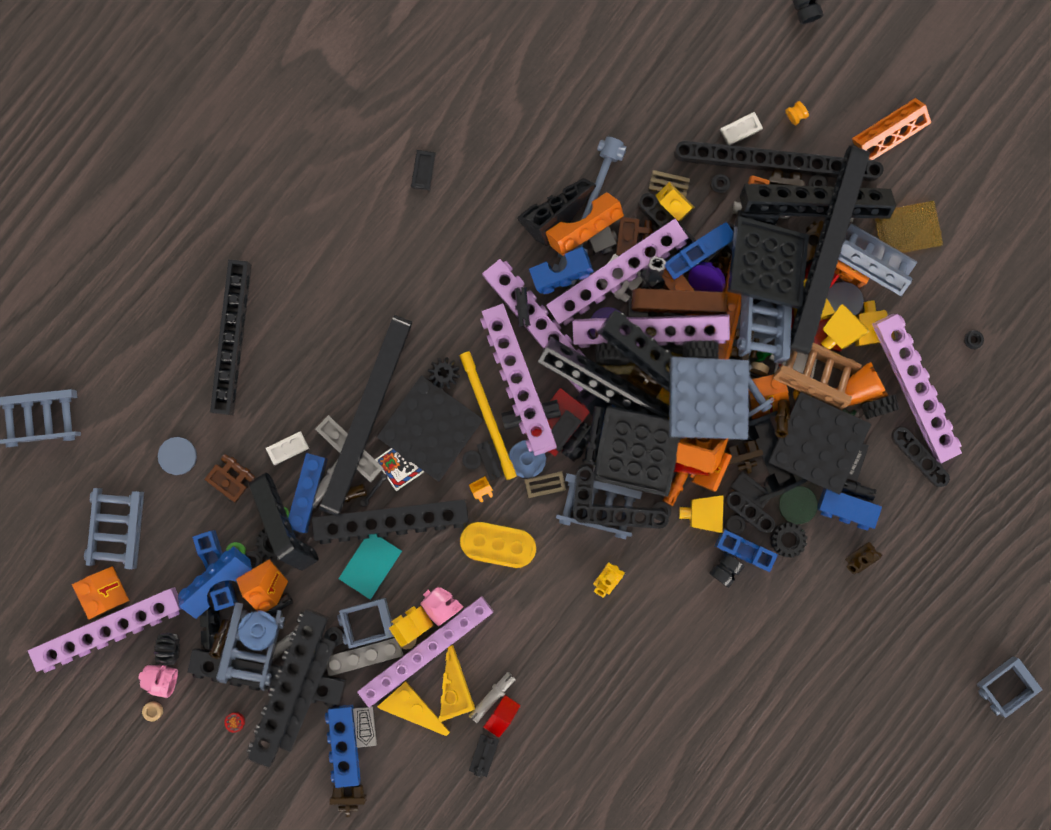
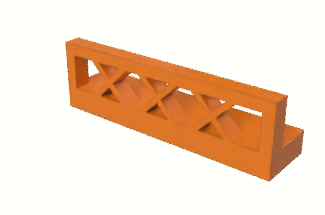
M916 98L853 137L854 145L864 150L875 145L874 152L869 156V160H874L931 124L927 107ZM923 115L924 120L915 124L917 118ZM908 125L906 132L899 134L901 128ZM892 135L890 142L883 144L885 138Z

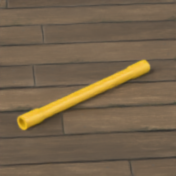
M470 351L459 355L477 398L499 456L506 480L517 477L516 471L503 443Z

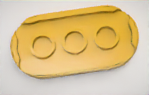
M475 522L468 525L460 537V545L463 552L469 558L477 561L521 568L528 565L536 553V544L533 537L528 532L520 529L485 522Z

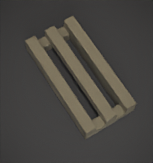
M653 170L649 190L659 192L662 188L653 186L654 183L666 185L669 182L655 178V176L685 183L683 185L670 182L675 188L683 189V192L680 193L686 198L690 178Z
M562 471L525 479L528 498L566 490ZM557 476L560 478V480L533 486L529 484V482ZM561 483L560 488L531 494L532 489Z

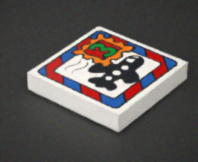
M392 448L375 459L384 468L382 470L383 473L388 476L389 482L396 491L424 473L422 469Z

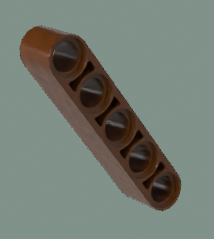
M632 290V310L638 312L703 315L727 314L728 294L723 292Z

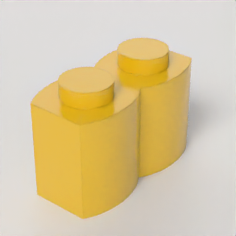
M413 606L405 612L406 616L404 618L400 615L391 621L393 625L389 627V630L401 648L434 626L422 606L417 609Z

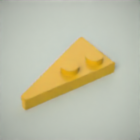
M453 645L448 647L445 660L447 661L443 676V694L440 702L439 722L475 710Z
M407 681L377 706L381 710L447 736L450 733L447 727L442 722H439V718Z

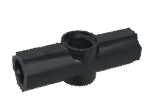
M657 256L650 258L648 267L640 275L643 279L641 289H660L665 284L662 276L666 262L663 258Z
M557 400L541 403L547 420L561 417ZM514 410L501 413L505 430L520 427L521 417L520 415L516 416ZM529 411L525 417L532 419L535 417V413Z

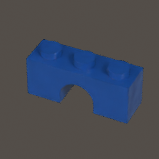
M580 247L566 253L567 265L561 272H553L551 265L547 261L530 268L529 271L536 290L541 294H549L556 287H565L570 285L573 280L589 277L590 273L594 271L586 250Z
M723 529V533H720L714 547L768 572L771 571L778 554L751 543Z

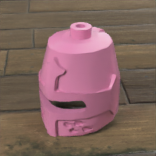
M441 587L435 588L432 592L427 590L423 594L425 599L421 602L428 617L437 626L443 624L463 608L457 599L452 598L453 595Z
M147 665L139 674L140 687L152 695L169 698L176 685L178 669L170 666Z

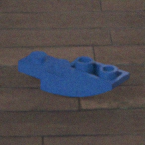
M727 222L723 223L666 261V270L673 280L677 279L732 242L734 232Z

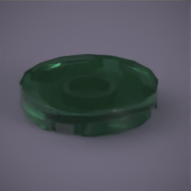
M798 486L783 493L779 499V510L785 520L791 523L803 524L809 522L817 512L818 502L816 496L806 487Z

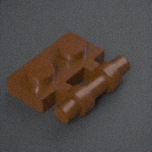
M620 218L616 255L620 256L635 246L638 234L643 235V240L653 234L652 221H645L644 227H639V219ZM648 247L645 250V255L647 257L649 256V252H651V247Z
M224 454L221 460L226 463L225 466L222 468L216 464L204 480L236 503L248 488L242 483L243 480L247 479L251 482L255 479V476L250 473L251 470L247 467L244 468L238 464L234 457L230 458L227 454ZM231 468L239 473L237 478L228 473Z

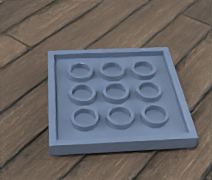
M670 358L669 437L748 439L749 360Z

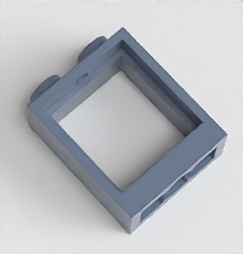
M386 598L341 609L339 611L340 614L337 615L339 625L343 626L345 632L342 634L344 644H348L349 648L394 637L389 630L393 623L391 622L392 619ZM378 605L385 633L355 641L348 613Z
M1013 656L976 684L979 687L978 692L984 700L988 699L992 704L990 706L991 710L997 716L1000 715L1004 718L1042 691V688L1020 659ZM1012 668L1027 689L1001 707L987 686Z

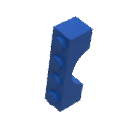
M306 453L288 517L292 530L302 533L308 532L315 496L324 475L328 461L327 458Z
M216 530L193 536L198 556L203 561L207 570L208 566L215 563L223 554ZM231 580L218 582L210 588L215 611L233 606L236 602L238 603Z
M234 546L229 551H225L220 559L210 564L202 575L197 576L187 588H183L178 595L179 607L197 619L210 607L208 596L210 588L221 581L231 580L237 582V578L252 570L250 559Z

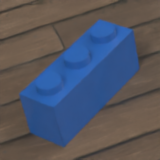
M823 488L816 510L821 511L820 515L832 518V515L839 517L840 522L849 525L850 522L858 524L857 528L868 531L869 528L875 529L882 507L844 493L838 495Z

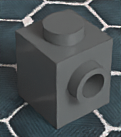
M608 226L588 239L594 256L600 253L605 255L614 251L613 247L616 246L615 241L618 238L615 231L610 230Z

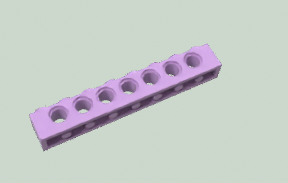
M674 219L546 306L559 325L562 323L567 325L574 320V315L577 313L582 315L588 311L590 304L596 302V304L606 299L605 294L610 291L615 293L622 288L621 284L627 280L630 283L638 277L637 273L645 270L648 267L650 258H652L645 255V250L648 247H653L656 250L655 256L666 259L671 255L669 253L674 248L679 250L687 244L685 241L688 240V237L677 220ZM665 236L672 239V244L668 247L661 244V239ZM630 259H639L640 265L637 268H631L629 266ZM615 269L623 270L624 275L621 279L613 277ZM600 279H604L608 283L604 290L597 288V282ZM584 290L591 292V298L587 301L581 298V293ZM567 301H574L575 309L573 311L565 309Z
M499 259L484 271L482 275L518 318V312L515 310L517 303L512 298V293L518 287L522 293L521 287L525 283L518 275L515 277L511 273L513 269L507 261L502 262ZM503 276L510 278V283L506 286L501 285L499 282ZM529 290L527 292L528 304L534 307L535 312L529 315L531 326H525V328L543 349L548 343V337L556 335L559 338V342L575 350L572 346L573 341L567 334L564 336L559 331L561 329L560 325L555 319L553 321L549 319L547 309L535 302L537 298ZM544 320L547 323V327L543 330L536 327L537 321ZM580 349L575 350L576 352H578V353L582 354L583 356H585V355L580 351ZM570 381L579 393L584 390L581 386Z
M504 304L482 311L483 318H480L483 328H488L490 335H487L490 347L493 345L496 352L493 355L496 363H501L502 370L499 371L503 381L507 380L509 387L506 390L509 398H514L515 405L512 406L515 415H520L522 422L519 423L523 434L527 433L529 440L525 442L529 452L533 451L534 455L537 456L556 449L555 440ZM496 325L503 326L500 331L493 330ZM502 342L509 343V346L505 349L499 347ZM509 359L516 361L512 366H507L506 362ZM516 376L522 378V381L518 384L512 382ZM521 394L529 396L526 401L519 400ZM529 411L535 413V417L532 419H527L525 415ZM540 429L542 431L540 436H532L533 430Z
M729 314L627 317L630 322L638 325L647 336L654 338L658 345H667V342L683 345L687 341L714 340V342L722 344L726 343V340H730ZM607 318L575 319L573 321L574 345L579 344L580 348L590 347V344L607 343L608 341L599 334L596 338L589 335V329L593 328L598 331ZM712 325L715 327V332L707 334L704 327ZM673 326L676 329V334L668 335L666 327ZM686 326H693L696 332L693 335L687 334L685 332ZM654 327L656 335H648L646 328ZM620 329L621 334L625 335V332Z
M891 314L872 323L932 456L937 462L943 463L961 454V443L957 437H954L952 432L953 426L944 415V406L936 398L938 394L935 387L930 385L928 380L930 378L929 373L922 367L920 363L922 361L921 356L913 348L912 344L914 342L911 335L904 328L906 326L904 319L898 314ZM894 330L898 333V337L895 341H893L891 338V334ZM902 348H904L906 351V354L903 358H901L899 355V351ZM910 365L914 368V372L911 375L907 373ZM920 382L922 389L917 393L915 386ZM926 400H928L930 405L929 408L925 410L923 404ZM936 417L938 422L937 425L933 427L931 425V421L933 418ZM944 434L945 441L944 443L940 444L939 438L941 435Z
M170 588L28 650L36 672L43 670L46 673L55 669L54 665L59 662L62 665L73 661V656L79 654L80 657L90 654V649L97 647L99 650L108 646V641L112 639L115 642L126 638L125 634L132 631L133 634L143 631V626L149 623L152 627L161 623V618L168 616L170 619L179 615V610L182 608L179 607L176 588ZM158 603L163 604V613L157 611L156 606ZM140 611L146 613L145 621L139 618ZM123 618H125L129 623L127 628H124L121 625V621ZM105 626L111 630L109 636H106L103 632ZM87 634H90L93 638L91 644L86 641ZM69 642L74 643V645H75V650H74V651H70V650H69V648H68V643H69ZM52 649L57 653L56 659H53L50 655Z
M483 596L479 597L364 685L357 693L366 705L371 707L491 615L493 609Z

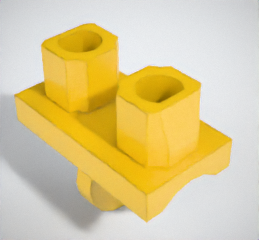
M608 563L593 583L596 586L594 592L601 597L610 594L625 572L620 571L618 566Z

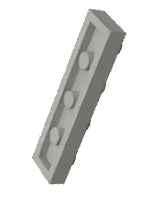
M328 415L315 430L341 453L348 433ZM364 450L357 470L369 482H372L384 468Z
M391 638L331 655L326 668L328 675L333 676L403 656V651L397 640Z

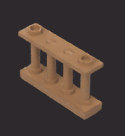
M813 343L802 374L793 369L798 352L790 350V359L787 360L785 366L782 365L774 373V380L840 410H843L851 403L852 396L847 395L845 390L850 375L856 373L861 368V364ZM815 359L826 363L820 382L810 377ZM833 367L843 371L837 390L828 385Z

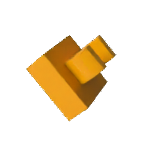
M486 476L469 484L475 499H479L480 502H483L482 496L488 494L490 498L493 496L492 488Z

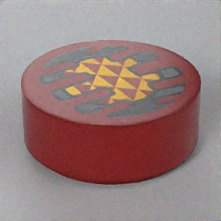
M238 712L229 714L224 722L226 729L233 733L240 731L245 725L244 716Z

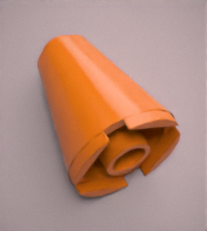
M871 362L849 377L845 390L847 395L852 396L851 403L848 406L888 396Z

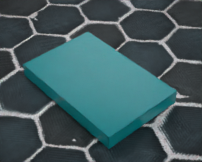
M377 534L369 535L370 539L363 540L338 578L370 600L402 553V550L382 537L377 538Z

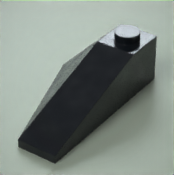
M582 178L564 188L563 193L554 197L553 195L547 197L548 201L539 206L537 203L532 205L518 216L517 219L536 241L548 246L550 244L546 231L560 222L570 223L593 192L596 184Z

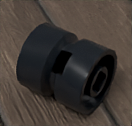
M792 0L795 9L799 10L797 16L800 24H808L824 16L821 5L817 4L819 0Z
M724 552L718 560L719 565H714L709 574L729 588L735 581L734 576L739 575L745 566Z

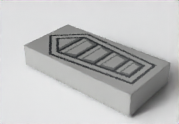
M373 706L353 708L357 748L376 746Z

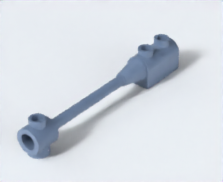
M606 137L605 141L600 140L597 150L600 151V156L604 158L595 182L596 187L590 195L582 219L591 213L593 208L592 201L599 196L611 161L623 160L627 146H624V143L616 138ZM583 243L573 250L583 247ZM558 253L557 257L561 259L558 265L554 264L553 272H561L565 269L567 265L565 255L562 256ZM578 279L573 280L572 283L568 286L574 287Z

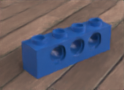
M353 705L330 707L328 712L325 713L326 724H329L330 732H327L328 744L331 743L332 751H329V761L333 763L334 771H331L332 783L335 782V788L358 786L361 782ZM337 722L344 723V731L337 730ZM338 742H345L347 750H340ZM341 761H346L349 764L348 770L341 769Z

